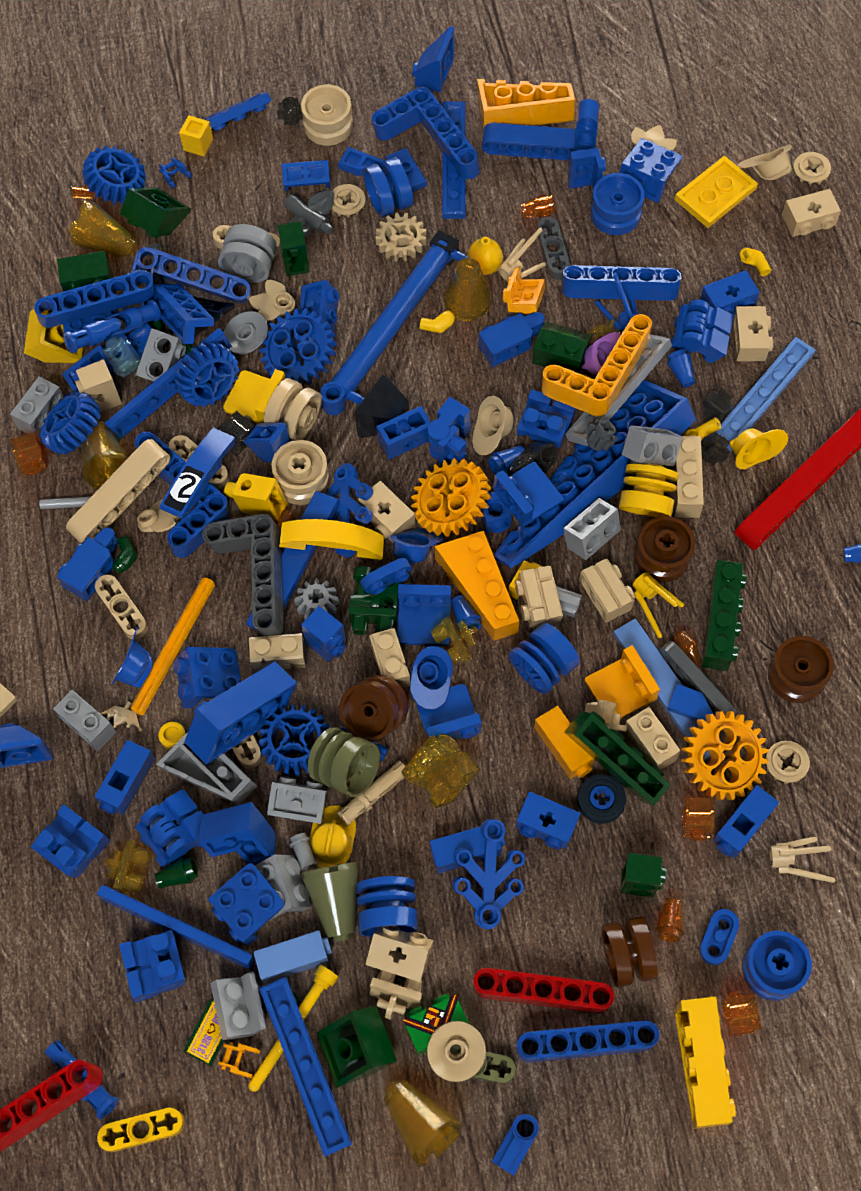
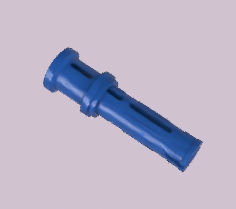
M59 1040L55 1041V1044L52 1043L45 1051V1054L60 1070L76 1061L74 1056L69 1053ZM86 1070L82 1074V1082L87 1077L88 1072ZM101 1082L96 1090L81 1099L83 1102L87 1101L97 1112L96 1117L99 1120L106 1117L119 1103V1099L116 1096L112 1097L103 1088V1082Z

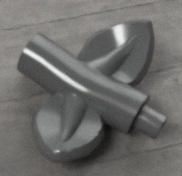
M325 190L314 194L307 202V205L295 194H290L286 198L284 207L295 216L289 222L301 221L304 238L310 234L312 228L319 233L324 231L328 235L334 230V227L329 224V219L325 217L333 206L334 192L332 190Z

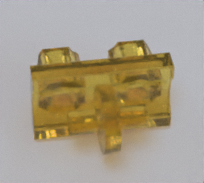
M450 616L441 620L442 623L431 631L436 643L450 637L454 647L446 650V652L451 657L452 664L460 661L464 663L470 660L472 657L462 639L465 638L469 647L475 645L476 642L472 634L478 631L476 626L468 629L465 621L458 623L457 625L462 632L459 635Z
M127 839L124 852L115 850L112 859L105 858L102 865L109 868L107 878L115 879L113 888L127 895V891L142 892L145 878L143 875L133 874L135 864L148 867L152 853L150 850L140 847L136 841Z

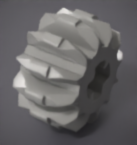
M317 578L314 580L313 585L305 581V589L298 588V597L294 601L295 605L298 606L297 613L299 615L304 614L305 620L318 606L330 614H336L337 609L335 606L339 604V598L336 596V589L334 587L329 588L330 585L327 580L321 585Z

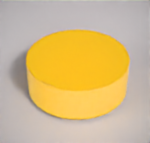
M168 722L160 728L159 740L163 747L170 750L186 734V731L181 724Z

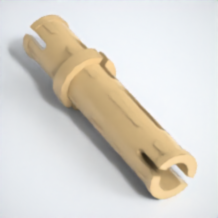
M397 761L387 772L376 779L363 794L355 797L346 806L337 811L341 821L348 826L363 812L370 811L372 805L378 799L383 797L410 774L407 767L401 761Z

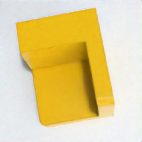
M188 115L179 132L183 150L204 157L213 141L210 122Z

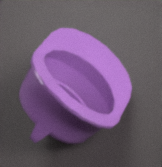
M609 333L590 345L585 351V364L582 365V369H588L592 375L597 376L620 338L621 333Z

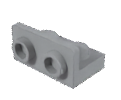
M280 776V780L272 782L267 815L321 824L323 822L326 795L329 793V788L323 787V783L316 781H307V784L296 783V778Z
M254 972L247 973L241 977L219 979L210 983L222 1040L253 1036L266 1028L265 1013L262 1010L259 985Z

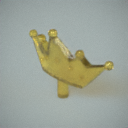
M613 319L610 320L609 326L599 324L595 328L587 330V333H595V340L600 336L602 338L613 332L622 334L621 330L613 328L615 322Z

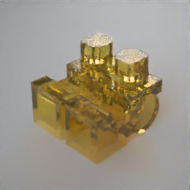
M443 734L439 735L438 738L435 735L430 736L422 747L418 749L411 761L403 768L401 773L408 783H416L420 789L426 787L432 795L431 803L435 808H439L453 803L465 789V785H468L479 772L480 768L467 752H461L457 742L452 737Z

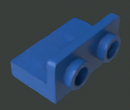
M327 280L303 285L299 311L301 314L304 308L310 313L313 310L316 311L319 316L322 315L331 324V330L335 332L337 302L339 301L337 289Z

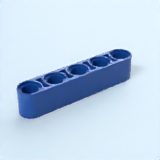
M572 265L566 267L563 271L562 293L569 298L621 299L613 278V274L617 273L627 300L671 301L678 297L682 276L674 268Z
M141 270L42 297L35 303V313L39 323L43 327L50 328L144 302L154 296L153 277L147 271ZM141 283L148 284L145 288L137 287ZM117 290L125 291L121 295L114 294ZM92 297H100V300L96 302L90 301ZM70 303L77 304L74 308H66ZM45 310L53 311L49 315H42Z
M650 1021L527 1032L519 1037L516 1053L522 1061L533 1063L644 1052L656 1045L660 1032L658 1027ZM638 1030H648L652 1035V1042H641L638 1038ZM611 1032L620 1033L624 1039L623 1045H612L609 1041V1034ZM582 1035L592 1036L595 1041V1046L592 1049H585L581 1046L579 1040ZM553 1038L563 1039L566 1043V1049L562 1052L554 1051L550 1045V1041ZM531 1040L535 1042L538 1048L537 1052L533 1055L525 1054L521 1048L524 1041Z

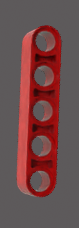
M482 968L476 972L473 978L475 993L481 998L604 1013L611 1007L615 998L613 989L608 984L602 982L493 968ZM482 977H489L493 980L494 986L489 990H483L479 987L478 981ZM512 980L518 981L522 985V991L517 994L510 993L506 987L507 983ZM539 984H545L550 988L551 994L548 997H540L535 992V987ZM567 988L576 989L579 993V999L569 1001L564 996V990ZM597 991L604 992L608 997V1003L604 1005L597 1004L593 999V993Z
M76 1060L0 1109V1152L96 1090L103 1080L101 1068L84 1060ZM87 1069V1077L82 1082V1074ZM62 1086V1093L57 1098V1091ZM37 1102V1110L32 1114V1108ZM12 1119V1126L8 1130V1122Z

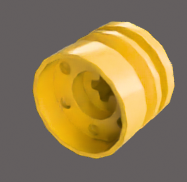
M627 464L625 472L633 476L624 477L623 482L634 487V489L621 492L618 508L629 513L650 517L672 516L675 500L665 496L664 492L676 491L677 486L669 482L678 481L679 473L656 464Z

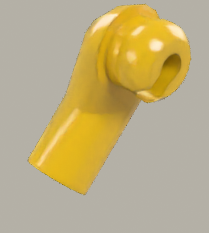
M743 248L740 251L741 261L755 266L761 276H766L772 271L761 251L750 248Z
M713 418L695 429H689L685 436H701L702 442L710 434L721 429V423L717 418Z

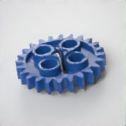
M296 308L293 315L286 311L285 319L277 316V325L270 323L272 331H268V339H265L262 343L266 347L260 349L259 352L264 355L261 361L265 364L264 369L270 373V376L277 369L285 373V378H291L301 383V385L303 380L311 384L312 376L320 379L318 372L321 370L326 373L327 370L324 365L333 363L329 356L336 355V352L331 348L337 345V342L332 339L336 334L331 330V324L322 315L319 316L316 311L313 310L310 313L304 308L301 314ZM315 350V353L309 357L310 353Z

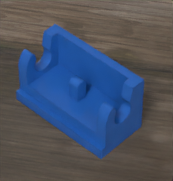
M328 160L282 164L284 191H289V187L325 184L326 188H331Z

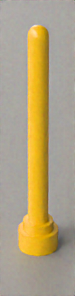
M321 964L314 972L315 978L313 981L315 983L298 1007L303 1021L323 990H327L329 986L333 987L338 979L335 973ZM277 1039L249 1082L248 1087L251 1091L256 1092L259 1090L282 1055L283 1049L279 1039Z

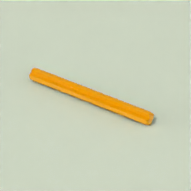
M203 577L200 580L130 707L134 713L141 716L145 714L215 587L214 581Z

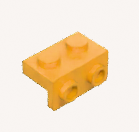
M514 268L512 276L508 277V286L503 290V301L507 303L508 312H521L523 314L537 312L546 288L545 279H521L520 268Z

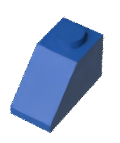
M283 422L258 423L244 441L263 462H272L277 450L290 442L287 426Z

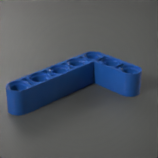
M416 88L373 113L371 120L378 139L389 140L421 122L463 178L473 179L480 173L478 156L475 149L428 88Z
M584 99L579 102L576 129L489 123L484 127L482 150L491 155L569 161L570 152L595 148L599 103L593 99Z
M149 247L138 251L131 273L141 270L147 271L153 277V283H155L158 276L240 304L249 301L252 294L249 283L242 278ZM147 255L154 256L153 264L149 266L143 265V258ZM169 263H176L178 265L174 273H167L165 271ZM197 270L201 273L197 281H190L188 279L191 271ZM215 278H221L224 281L223 286L219 289L211 287V282ZM237 286L246 287L247 292L244 296L238 297L234 294ZM147 301L140 302L139 307L146 305ZM128 306L122 307V309L126 310L128 309Z
M140 433L135 438L136 449L144 441L153 439L170 455L171 458L168 465L161 471L159 476L171 486L186 462L153 433ZM209 483L206 492L194 504L195 508L168 532L167 540L171 551L179 558L189 556L205 541L202 537L205 526L212 522L228 520L230 517V509L226 497L211 483ZM216 506H222L220 510H212ZM197 523H204L201 527H194ZM186 540L183 544L176 545L177 541Z

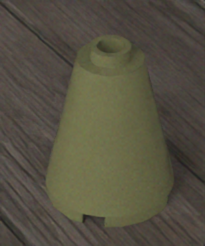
M356 862L302 872V879L327 938L333 937L334 942L351 939L350 933L355 932L358 873Z

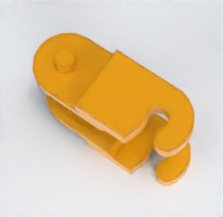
M230 1042L229 1045L224 1044L223 1046L227 1049L223 1061L217 1064L222 1066V1070H225L227 1067L230 1068L229 1072L252 1079V1074L239 1070L238 1066L242 1053L248 1051L260 1054L261 1050L243 1044H238V1047H235L233 1042ZM232 1050L238 1052L234 1065L228 1064Z

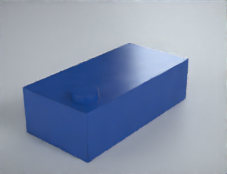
M276 662L271 663L209 702H201L194 710L195 715L184 743L207 765L260 731V729L266 727L264 724L265 720H274L271 715L274 713L280 715V708L283 706L286 709L297 682Z

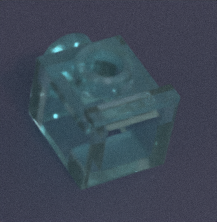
M113 337L106 342L107 348L102 352L117 375L125 378L139 367L141 359L127 339ZM122 351L121 357L117 358L115 355Z

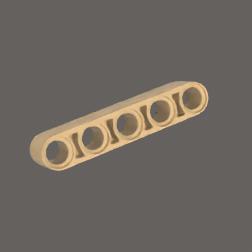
M153 439L144 441L68 521L66 529L80 543H84L88 537L94 539L103 528H108L168 465L171 458L170 455Z

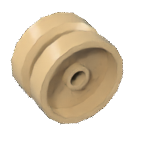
M327 84L316 86L304 95L301 102L304 131L311 141L324 146L337 145L351 135L353 129L351 99L345 90L338 86Z
M286 378L277 386L269 399L264 414V423L283 422L287 426L290 440H303L311 431L319 415L322 395L311 388L303 389L301 383L291 378Z
M305 440L290 441L281 446L274 454L271 463L273 477L277 480L287 502L296 505H306L311 501L315 491L323 494L326 493L330 482L326 455L319 446Z

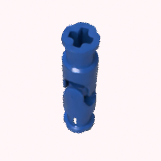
M150 300L141 307H131L112 314L104 320L83 325L82 329L72 333L67 331L63 334L64 342L67 349L73 354L84 346H94L102 343L110 335L111 337H117L141 328L144 323L152 320L155 322L161 320V312L157 303ZM119 319H121L125 323L126 329L121 330V322Z

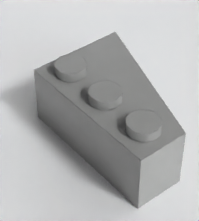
M188 732L156 764L164 771L236 805H240L257 787L225 753L206 765L184 743Z

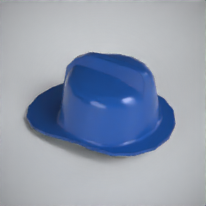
M420 528L390 535L389 539L393 541V552L397 559L406 558L409 564L412 565L424 562L431 546L442 542L444 536L442 534L437 536L434 532L428 533L426 529Z
M138 627L135 630L126 659L111 686L115 681H119L139 688L143 685L151 671L152 659L150 654L134 640Z
M436 646L424 648L418 653L410 669V691L412 697L419 706L425 709L433 710L440 707L448 696L453 664L451 657L444 649Z

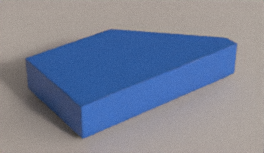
M348 147L338 163V169L356 176H362L364 167L372 164L382 167L383 160Z
M680 684L676 685L667 709L668 711L695 721L698 719L706 721V714H713L703 693Z

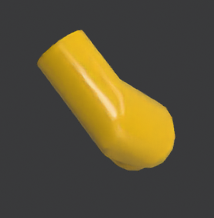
M444 311L434 320L422 317L420 329L442 333L452 326L455 316L451 311Z

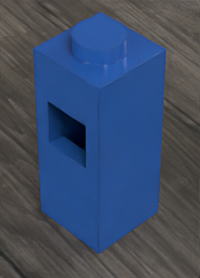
M129 740L126 741L94 796L100 804V809L111 815H114L115 812L124 815L155 761V757L150 750Z
M756 785L716 835L713 842L717 844V849L726 856L731 855L736 858L774 811L779 802Z
M490 825L487 832L489 835L493 834L494 826ZM481 826L430 841V850L438 874L463 867L456 864L453 859L455 851L460 848L469 850L472 854V859L476 863L484 861L485 839L481 835ZM504 837L497 842V856H501L502 846H505ZM465 852L459 856L460 862H464L467 858Z

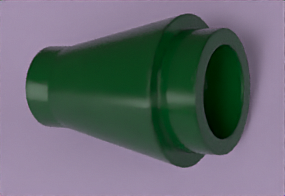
M182 857L165 869L155 873V880L160 889L193 883V880L199 877L197 866L192 857Z

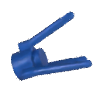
M614 273L613 278L625 311L619 314L617 322L598 300L595 301V305L614 325L617 333L624 331L630 319L638 315L634 300H629V306L618 274Z

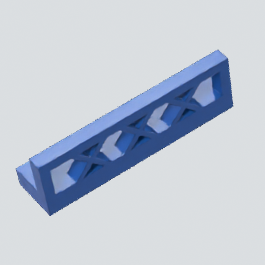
M180 283L154 285L155 293L151 300L157 303L161 312V319L184 344H194L195 327L214 326V318Z

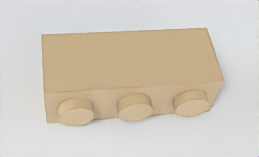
M682 436L683 439L675 466H672V470L679 473L678 481L673 482L677 486L676 491L673 492V500H675L674 517L700 518L704 505L701 436Z

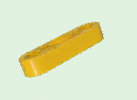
M165 1108L108 1123L99 1130L97 1141L102 1149L116 1152L176 1136L182 1131L184 1117L174 1108ZM169 1114L173 1118L178 1119V1122L173 1124V1130L170 1131L166 1126L158 1127L159 1134L155 1135L156 1128L152 1118L156 1117L157 1123L165 1122ZM140 1121L147 1122L149 1125L147 1136L137 1139L133 1134L135 1124ZM127 1125L126 1131L130 1142L126 1143V1137L115 1139V1145L113 1146L110 1142H105V1137L110 1134L109 1130L112 1129L117 1134L125 1132L123 1126Z

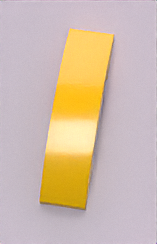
M323 519L293 520L282 523L279 547L305 550L306 544L353 550L357 551L356 557L382 560L384 536L371 529L341 521Z

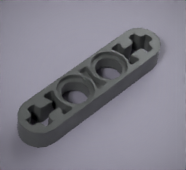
M669 641L659 649L660 654L669 667L690 689L703 693L714 716L719 711H723L724 715L730 711L734 712L735 717L738 715L731 703L676 643Z

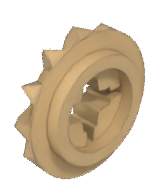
M816 152L803 153L794 162V176L800 177V182H809V185L813 182L820 184L823 180H827L831 172L830 162L822 154ZM808 166H810L812 169L816 168L815 173L812 172V170L807 171Z
M343 184L332 190L334 192V201L331 211L336 212L339 217L346 215L349 218L351 214L358 215L359 211L364 209L365 194L359 187L352 184ZM351 196V203L343 206V201H347Z
M792 741L775 743L771 746L765 758L769 760V763L766 764L767 771L773 775L774 780L783 781L785 784L797 783L807 774L810 766L809 756L805 749ZM792 754L791 765L794 767L788 766L782 770L783 761L780 758L787 759Z

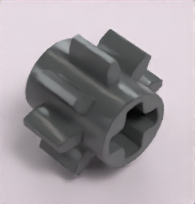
M596 419L593 424L590 423L585 430V433L589 435L587 438L588 445L597 451L603 449L607 451L618 439V437L613 435L616 431L615 426L608 420L598 421Z

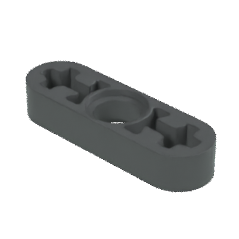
M543 217L538 221L537 230L538 228L543 229L538 239L549 276L553 279L561 280L563 279V271L566 267L570 266V262L557 220L552 217ZM544 227H548L551 230V236L548 237L547 229ZM555 244L560 249L556 252H551L547 249V246ZM556 260H558L559 267L562 268V270H558V268L555 267Z

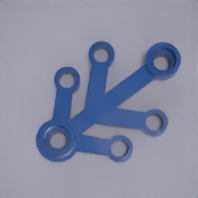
M349 463L342 464L336 470L334 483L326 493V495L335 498L340 492L338 499L340 503L331 520L335 521L339 516V521L350 523L351 510L355 514L356 520L367 524L372 520L373 513L350 497V488L352 487L356 490V496L364 501L372 497L373 489L358 480V473L353 465ZM334 548L337 554L345 558L351 557L356 552Z
M487 819L481 825V835L485 839L484 871L472 859V854L469 850L460 848L453 855L455 863L464 866L483 888L482 899L471 889L470 881L464 877H456L452 882V889L454 892L463 895L475 909L473 914L475 923L483 929H492L501 920V909L514 896L520 895L523 892L524 884L520 879L509 878L505 883V890L494 899L495 888L516 867H521L525 863V855L519 850L509 851L506 856L507 861L496 870L497 842L503 839L505 826L499 820ZM490 825H493L495 830L493 834L489 835L487 829ZM465 852L467 858L464 862H460L459 856ZM515 854L519 855V861L517 863H513L512 858ZM464 881L465 888L459 891L458 883ZM513 882L518 884V888L515 891L511 890ZM489 909L490 916L489 918L484 919L483 913L485 910Z

